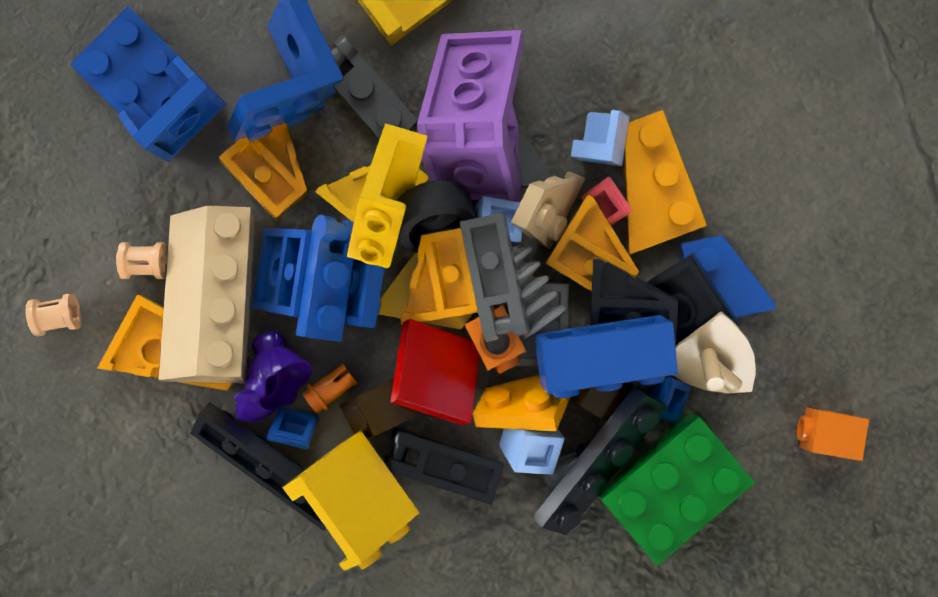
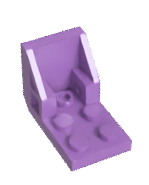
M522 30L441 34L417 122V133L428 136L422 161L430 182L435 180L452 181L462 185L469 192L473 205H476L483 196L515 202L520 201L519 130L512 101L524 48Z

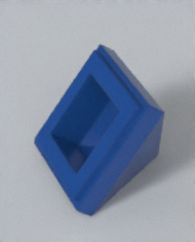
M666 376L663 382L658 383L649 391L658 396L668 406L660 416L661 419L675 424L679 422L691 390V385Z
M280 407L267 435V440L308 450L320 416Z

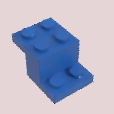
M264 227L251 309L299 317L311 238L310 230ZM336 240L331 242L329 252H335ZM354 259L344 324L375 328L377 315L381 307L380 293L383 274L386 268L366 264Z

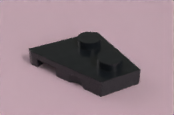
M593 256L590 325L661 315L673 322L676 343L677 298L609 261Z

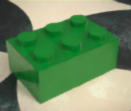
M688 413L608 482L606 490L599 498L658 566L755 484V482L699 416Z

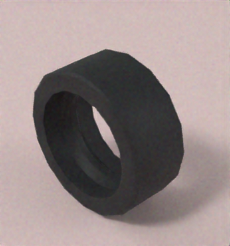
M435 180L421 183L406 190L396 200L406 205L398 236L399 242L407 250L415 253L418 252L422 235L461 228V221L476 218L469 192L462 185L452 181ZM449 214L439 220L419 222L430 216Z

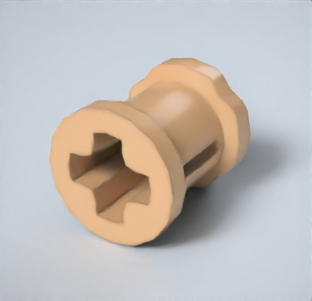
M121 242L116 255L117 272L120 278L130 279L132 275H154L156 279H165L168 257L166 244L164 242H156L154 246H131L129 242Z
M64 294L62 299L45 302L33 299L29 300L26 304L28 327L36 337L45 335L48 330L65 327L74 330L81 327L80 305L74 294Z

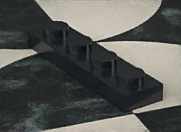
M636 385L632 388L534 514L533 518L541 528L567 536L570 530L580 523L585 511L606 490L608 482L619 468L629 461L634 449L645 435L658 424L660 416L668 407L658 396Z
M209 402L199 413L190 434L324 531L326 529L325 525L305 497L301 496L292 501L282 488L304 471L300 464L286 458L271 447L263 437L253 434L238 423L230 413L220 410Z

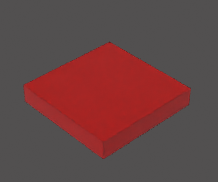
M413 319L404 321L402 323L390 403L460 425L471 423L479 362V352L474 342Z

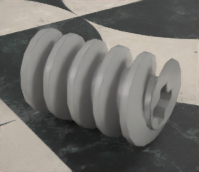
M514 246L512 249L524 307L530 325V333L522 337V340L557 321L566 308L564 305L550 306V303L558 295L556 290L542 292L541 289L549 281L548 276H533V273L541 265L540 262H525L524 259L532 251L531 246L521 248ZM508 305L505 307L507 313H509Z

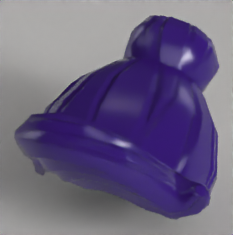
M277 331L263 333L253 340L251 347L256 357L248 369L245 390L234 396L235 401H238L236 405L237 419L241 421H259L280 407L294 403L300 387L308 381L312 374L311 364L294 351L286 349V338Z

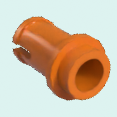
M340 363L337 368L314 385L308 383V389L302 394L312 409L318 413L322 409L325 411L330 409L328 404L358 383L351 376L345 365Z

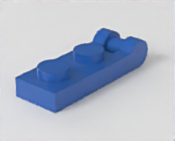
M319 215L313 222L296 336L342 342L354 262L353 258L347 257L354 225L353 221L345 220L342 223H337L333 217ZM336 240L334 253L329 252L331 242Z

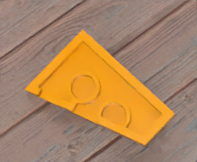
M661 110L629 122L623 163L626 201L633 210L626 215L628 231L627 253L631 255L705 227L707 224L664 111Z
M137 295L97 368L159 378L164 307L143 295ZM179 382L225 391L231 390L234 383Z

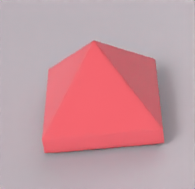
M610 176L581 196L583 201L587 194L595 199L610 226L633 211Z

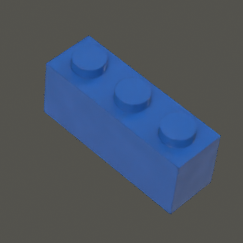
M661 315L534 334L540 384L547 394H553L557 398L573 397L580 393L579 389L596 387L598 391H613L622 388V383L637 380L640 384H657L665 380L664 376L678 374L673 322Z

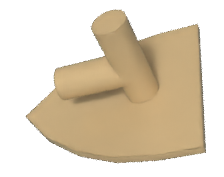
M722 311L675 346L678 374L673 376L684 383L713 392H752L756 375L753 350L747 336Z

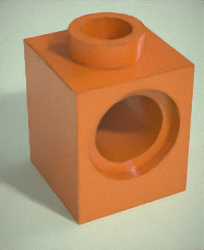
M503 305L494 309L497 318L508 316ZM479 317L465 324L487 370L496 367L498 373H502L521 363L518 355L526 352L519 336H515L514 332L507 334L509 342L503 352L491 353L485 347Z
M806 407L805 416L802 415L797 424L796 434L797 439L800 440L799 448L813 453L863 461L870 419Z

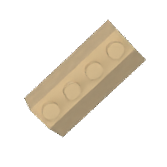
M204 206L170 216L159 381L246 383L255 219L251 207Z

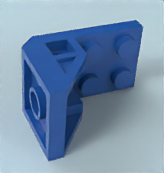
M129 6L70 64L120 113L118 117L130 135L145 150L167 162H170L227 105Z

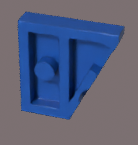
M722 235L678 244L681 260L694 252L736 317L776 309L775 302Z

